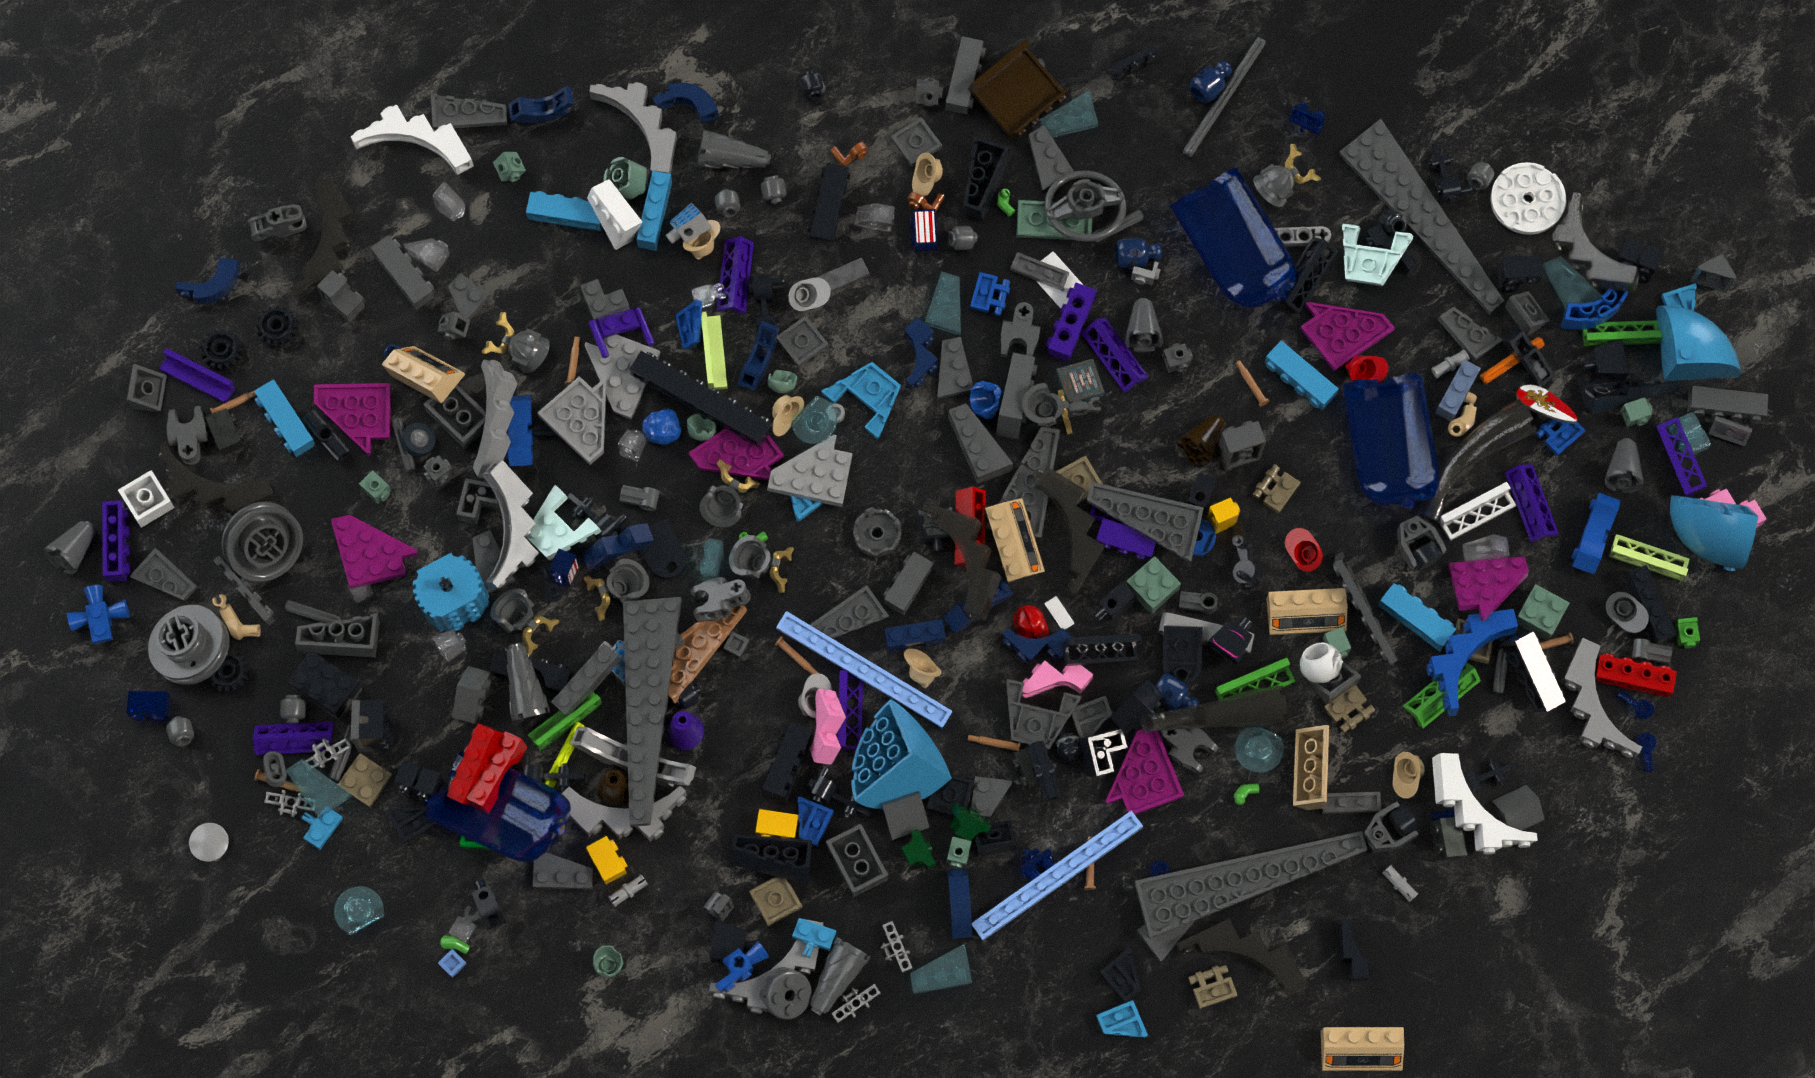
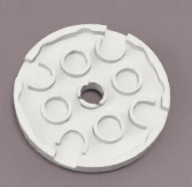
M1526 162L1512 165L1501 172L1493 184L1490 201L1495 216L1505 227L1520 234L1532 235L1549 230L1559 221L1565 209L1566 193L1562 182L1555 173L1552 174L1542 165ZM1530 195L1533 201L1531 203L1526 202L1523 196Z

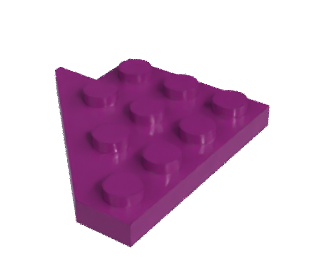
M1312 302L1306 303L1305 306L1313 315V318L1300 327L1334 372L1395 330L1384 314Z
M390 383L314 385L315 406L367 455H371V440H390Z
M723 429L711 439H708L689 452V456L699 470L721 473L717 462L721 459L724 463L732 466L728 471L729 475L749 476L750 478L769 481L772 471L770 466L784 458V454L770 436L767 437L762 447L758 448L727 429Z
M351 515L331 519L349 589L405 577L406 570L402 559L418 556L416 549Z
M1525 556L1449 563L1448 566L1459 611L1478 609L1481 621H1485L1528 576L1529 572Z
M1156 724L1136 732L1105 802L1108 805L1122 800L1127 813L1132 811L1134 815L1184 797Z

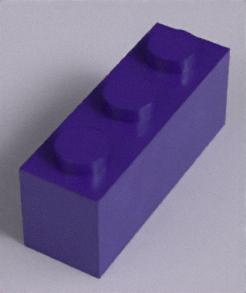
M1104 518L1096 540L1100 542L1099 546L1108 549L1114 546L1118 548V552L1129 554V551L1137 553L1136 557L1147 560L1148 557L1152 558L1156 545L1154 541L1132 528Z

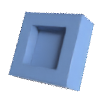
M453 949L438 962L452 978L467 964Z

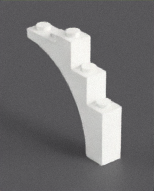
M397 105L385 108L380 113L381 121H375L368 128L360 129L351 136L356 149L382 141H405L427 147L448 162L457 175L473 167L472 159L451 123L440 126L434 132L424 114L414 116L407 122Z
M1440 753L1432 758L1436 804H1443L1444 807L1454 806L1456 827L1463 828L1465 831L1474 830L1476 851H1483V854H1494L1496 850L1502 847L1518 845L1519 848L1530 847V844L1537 841V833L1525 832L1509 827L1495 819L1480 805L1466 784L1460 766L1459 754Z

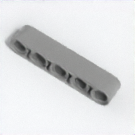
M1162 613L1158 633L1164 635V625L1203 626L1202 645L1207 646L1208 640L1223 625L1172 613ZM1251 632L1249 633L1252 634V639L1244 654L1251 653L1254 634Z

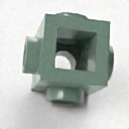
M503 152L493 162L501 181L515 182L526 171L517 152Z

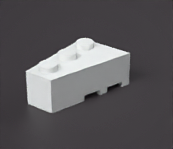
M610 179L591 188L587 198L614 249L617 250L632 242L642 224L641 219Z

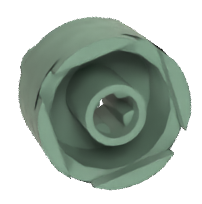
M624 157L615 158L611 162L610 169L607 168L605 171L604 181L610 179L625 199H633L638 195H642L646 190V168Z

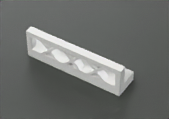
M1505 482L1442 515L1438 522L1449 541L1514 508L1516 504L1509 494L1511 488L1508 483ZM1505 496L1509 503L1505 507L1496 505L1497 500ZM1483 506L1493 508L1492 513L1488 516L1480 514ZM1468 514L1476 516L1475 523H1465V516ZM1451 523L1460 525L1459 531L1451 534L1447 525Z

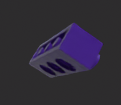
M1075 283L1074 288H1069L1066 296L1069 300L1067 304L1063 303L1060 310L1061 319L1060 321L1056 320L1053 331H1055L1054 336L1049 337L1046 344L1048 355L1069 362L1095 300L1097 290L1079 283ZM1080 303L1082 307L1075 308L1072 304ZM1073 319L1075 323L1068 324L1066 320ZM1065 335L1068 337V340L1062 341L1059 337Z

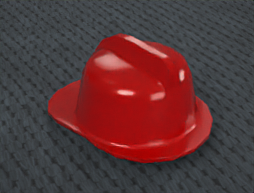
M1358 355L1349 364L1345 365L1351 381L1356 385L1378 384L1383 381L1388 373L1387 361L1379 356Z
M1303 528L1293 529L1287 534L1285 547L1297 567L1305 572L1317 569L1323 560V553L1313 535Z
M1025 605L1018 608L1014 613L1013 623L1019 636L1030 639H1040L1049 636V629L1044 616L1037 607Z

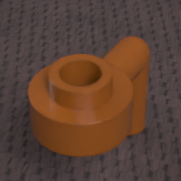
M860 142L849 151L846 157L841 154L836 146L830 152L841 166H847L851 161L855 159L860 160L865 157L868 148L863 142Z
M911 192L907 201L909 206L915 210L924 209L925 211H934L935 214L945 197L939 193L932 205H930L922 195Z

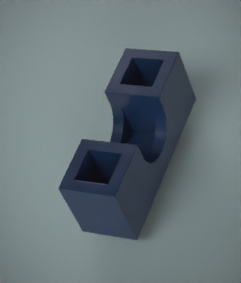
M942 619L885 628L888 653L907 650L909 646L916 644H926V647L945 644Z

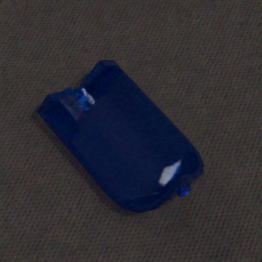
M1237 167L1226 171L1209 182V187L1206 186L1201 190L1197 189L1183 196L1170 206L1216 283L1231 301L1244 307H1258L1272 300L1278 302L1285 297L1284 293L1295 285L1296 271L1294 262Z
M1410 372L1388 378V382L1378 383V380L1356 379L1343 384L1358 479L1366 496L1371 501L1381 505H1403V507H1412L1414 503L1431 499L1437 491L1439 473L1422 375Z
M464 750L456 755L453 768L448 776L451 778L449 784L455 778L456 768L464 757ZM509 768L501 780L498 799L489 814L472 805L462 804L448 797V784L446 787L442 786L437 794L428 800L425 818L510 859L527 862L538 859L556 843L564 832L571 812V806L565 795L556 789Z

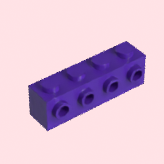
M122 500L102 502L103 577L107 582L127 581V574H130V566L127 563L130 549L129 545L126 544V538L129 537V527L126 526V519H129V509L126 508Z

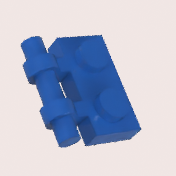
M979 272L970 309L988 313L989 308L994 307V315L1001 316L1002 310H1005L1006 296L1010 292V281L1003 279L1002 285L997 284L998 276ZM994 291L999 292L998 300L992 299Z
M1550 419L1547 423L1539 426V430L1535 432V435L1538 438L1547 435L1549 438L1545 440L1544 444L1558 456L1586 430L1578 422L1572 424ZM1556 424L1560 425L1561 427L1555 432L1551 429Z

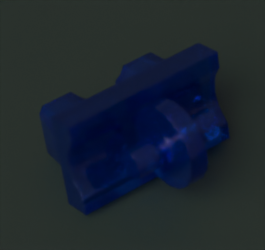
M1302 102L1298 106L1295 105L1289 121L1301 126L1299 132L1303 133L1306 128L1320 134L1326 119L1324 118L1325 112L1316 110L1315 113L1308 111V105Z
M1028 847L1025 848L1024 852L1026 855L1021 858V861L1027 863L1019 868V873L1022 877L1025 875L1031 882L1040 875L1035 869L1041 864L1046 871L1055 865L1049 848L1036 857L1035 855L1040 853L1037 848L1032 851Z

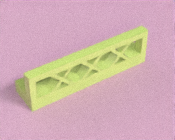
M702 312L701 320L708 388L716 390L728 389L720 316L707 317V313Z
M1618 534L1615 535L1609 557L1639 567L1647 565L1649 570L1680 581H1683L1687 575V566L1690 560L1689 558ZM1618 541L1626 543L1628 548L1617 545ZM1637 548H1642L1645 550L1646 554L1634 550ZM1660 554L1663 556L1665 561L1654 558L1652 556ZM1675 560L1683 562V567L1672 564L1671 562Z

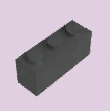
M916 552L906 557L903 562V570L896 573L893 578V586L891 588L888 587L883 594L884 605L903 616L934 567L933 562Z

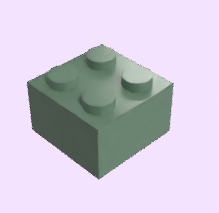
M1154 556L1126 581V586L1152 615L1180 589L1181 583Z
M1535 584L1516 618L1517 624L1531 632L1534 631L1536 635L1543 639L1549 640L1570 603Z

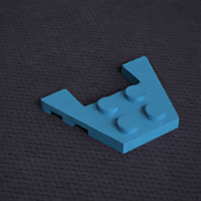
M871 362L851 373L847 378L841 379L831 387L823 389L821 394L833 404L846 391H849L876 413L865 426V430L878 440L901 385Z

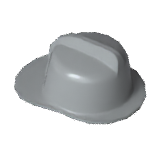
M821 278L802 280L790 288L788 300L795 310L806 311L824 305L829 300L831 289L829 284Z
M812 674L805 682L803 692L798 699L799 708L805 716L809 715L812 718H816V692L818 688L832 690L830 681L823 674Z

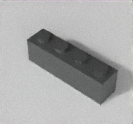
M962 36L945 110L967 114L968 109H972L974 98L971 97L972 93L968 88L976 80V76L981 74L982 65L979 63L980 59H984L986 48H983L984 41Z
M388 235L371 247L372 254L413 307L418 310L435 298L433 294L435 289L429 281L425 282L422 278L424 275L418 267L414 268L411 264L413 261L407 253L403 254L400 250L402 247L396 239L392 240Z
M1692 386L1688 392L1687 413L1697 417L1709 415L1712 418H1715V416L1731 418L1733 421L1750 420L1752 423L1763 422L1767 417L1768 394Z
M603 643L551 702L565 715L569 716L584 703L622 658Z

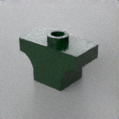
M954 803L951 807L954 819L950 827L956 835L972 841L978 833H988L991 825L986 818L980 816V813L975 809H967L957 803Z
M919 829L912 831L911 842L901 847V852L909 868L917 865L926 867L928 871L935 868L936 863L931 855L933 850L929 841H924Z

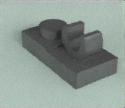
M1715 416L1709 429L1710 435L1742 446L1746 445L1752 432V428H1749L1748 425L1743 426L1737 421L1734 423Z

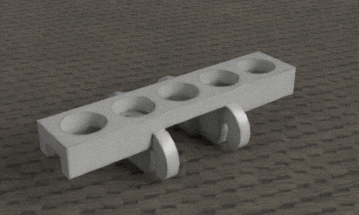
M323 738L322 743L317 746L316 744L312 745V750L316 754L305 760L303 764H305L307 772L318 766L323 768L325 767V762L332 758L338 760V755L349 750L352 746L348 738L332 746L329 745V740ZM346 742L347 747L342 749L341 744ZM325 746L326 750L320 752L319 749ZM335 747L339 748L338 752L335 751ZM326 751L331 753L330 758L325 757ZM314 761L315 765L309 767L308 762Z
M282 790V794L266 792L264 803L281 806L278 809L280 815L289 813L294 817L297 814L296 809L315 812L317 800L301 798L302 793H298V798L285 796V790ZM269 796H275V801L268 800ZM289 799H294L295 801L292 806L287 804ZM301 801H304V806H300ZM307 803H313V808L307 807Z
M893 921L882 925L889 941L888 944L883 943V946L880 947L886 953L887 957L885 960L892 961V958L895 957L902 973L911 970L912 966L907 956L910 954V951H905L900 940L904 938L903 935H898ZM888 925H891L893 929L892 932L887 931L886 927ZM895 934L896 937L891 939L890 935ZM899 943L901 945V949L895 950L893 947L894 944ZM889 946L893 949L894 954L892 955L889 952ZM906 961L908 968H903L901 963Z
M875 984L859 995L857 993L858 990L852 988V992L848 995H841L843 997L841 1000L845 1001L846 1004L832 1013L837 1023L851 1014L855 1018L854 1011L864 1004L867 1008L870 1007L868 1002L881 994ZM872 989H875V990H876V994H874L873 996H871V995L869 994V991H871ZM865 994L868 996L867 1000L863 997ZM856 995L855 998H853L852 1000L848 1001L849 998H851L852 996ZM854 1000L860 1001L858 1007L853 1006L852 1002ZM842 1011L844 1016L837 1018L836 1014Z

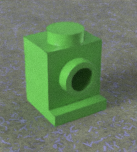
M1697 617L1678 619L1675 622L1674 627L1678 646L1693 648L1699 643L1700 636ZM1686 630H1691V635H1688Z

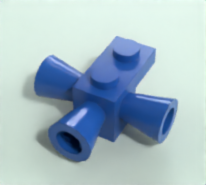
M91 585L84 588L90 605L85 606L86 612L67 613L71 631L89 624L93 644L113 640L110 627L112 626L111 619L130 618L126 600L124 599L108 607L103 602L102 585Z
M758 941L746 954L742 953L738 948L723 959V964L728 969L729 975L715 984L719 993L723 991L727 993L735 987L734 983L744 981L752 975L750 973L753 971L751 965L769 958L767 952Z

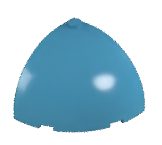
M1658 306L1656 308L1658 330H1662L1660 351L1664 381L1735 378L1741 375L1737 354L1728 337L1715 323L1705 316L1686 308L1676 306Z
M1671 495V521L1681 542L1698 557L1724 566V570L1735 571V568L1743 569L1752 549L1758 515L1749 506Z
M890 699L874 716L876 719L871 727H866L857 746L852 765L854 780H851L855 801L875 809H883L881 804L883 802L919 791L923 800L952 779L941 753L926 731L903 707Z

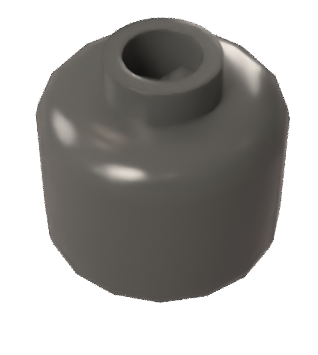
M1475 163L1467 175V181L1473 189H1486L1494 178V171L1487 163Z
M778 176L764 178V182L761 183L763 199L771 201V204L782 202L781 198L787 195L784 180Z
M724 189L715 196L718 214L730 218L739 212L741 205L738 194L735 191Z
M956 226L949 232V244L957 251L970 250L973 248L974 243L977 242V233L970 226Z
M286 695L280 702V717L287 720L288 724H298L299 720L306 717V701L301 699L300 695Z
M174 717L166 726L169 741L177 746L188 745L194 737L193 727L188 718Z

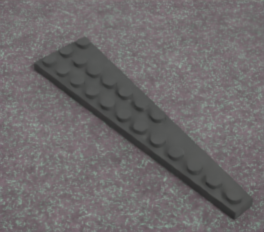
M1381 119L1339 152L1343 160L1390 209L1400 212L1406 218V227L1489 315L1504 303V299Z
M681 597L623 602L629 820L631 827L651 825L656 777L659 768L658 762L661 753V741L670 689L669 683L672 674V661L674 659V647L677 638V625L682 602Z
M1355 832L1136 880L1134 883L1148 938L1151 939L1367 851L1363 832Z

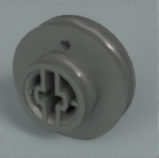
M273 502L253 503L239 510L227 523L222 535V552L227 563L241 577L258 582L272 580L287 572L298 559L303 545L302 529L296 518L283 506ZM255 533L264 539L262 543L253 536Z
M184 605L168 612L154 627L148 643L149 658L153 667L167 680L180 685L196 684L213 675L224 662L229 649V634L222 620L208 608L200 605Z

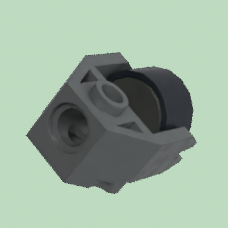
M1418 516L1401 523L1397 529L1398 550H1400L1412 570L1416 567L1418 570H1423L1443 558V554L1447 551L1435 527ZM1427 536L1431 539L1432 542L1411 553L1409 545Z
M1395 802L1375 814L1363 835L1372 853H1382L1397 850L1419 834L1417 833L1418 825L1409 809ZM1386 815H1388L1391 825L1402 839L1393 840L1382 824V820Z

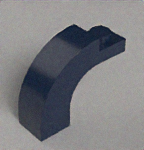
M693 84L667 85V93H659L653 98V105L660 109L676 104H685L692 107L696 111L701 124L719 118L718 109L712 97L705 90Z
M565 86L553 95L540 99L518 97L509 103L511 121L537 123L554 120L568 114V108L574 105L571 87Z
M219 258L216 273L210 280L200 284L176 282L175 289L178 295L183 298L193 297L196 304L216 302L233 289L237 283L241 266L236 259Z
M764 321L760 323L751 354L741 369L738 385L753 391L757 389L771 361L780 327Z
M967 869L947 870L952 939L972 937V920Z

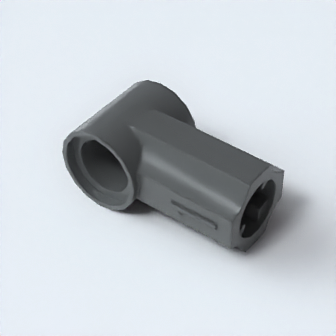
M623 485L619 501L637 505L647 511H655L660 491L650 487L641 489Z
M1181 591L1179 609L1212 614L1217 609V597L1213 593L1200 594ZM1210 600L1214 604L1211 607H1207L1204 605V602Z
M1634 639L1632 659L1634 661L1670 663L1672 647L1653 644L1647 639Z

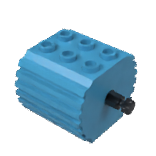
M449 553L417 570V579L413 581L414 598L427 621L433 627H436L438 631L443 632L445 630L450 632L452 630H460L464 627L465 623L469 621L474 622L481 618L485 609L489 607L487 588L477 568L473 566L470 560L467 561L466 557L462 555L456 557Z

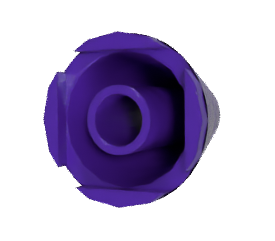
M680 711L668 720L665 735L668 742L676 749L690 750L695 748L703 739L704 726L700 718L695 714Z

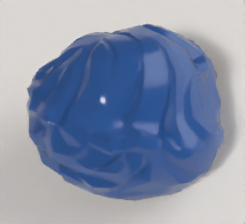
M977 382L970 392L971 408L978 417L985 420L994 418L1001 408L1002 390L998 385L990 382Z
M671 409L653 411L644 419L642 424V430L648 441L661 445L677 440L682 430L677 414Z

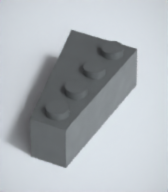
M1013 353L998 418L996 431L998 436L1017 440L1019 438L1021 424L1026 421V415L1022 406L1023 397L1034 385L1031 377L1036 376L1038 366L1034 365L1035 357Z
M966 403L948 410V419L977 484L1012 471V461Z

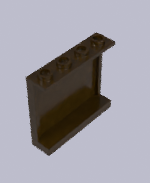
M1024 40L983 73L968 88L1010 139L1015 136L1019 138L1027 131L1025 128L1029 124L1033 126L1040 120V115H1047L1053 110L1052 106L1056 102L1058 105L1067 98L1065 95L1069 91L1068 88L1063 90L1029 51L1030 44L1027 40Z

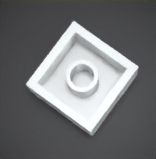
M152 470L118 490L141 527L175 508Z

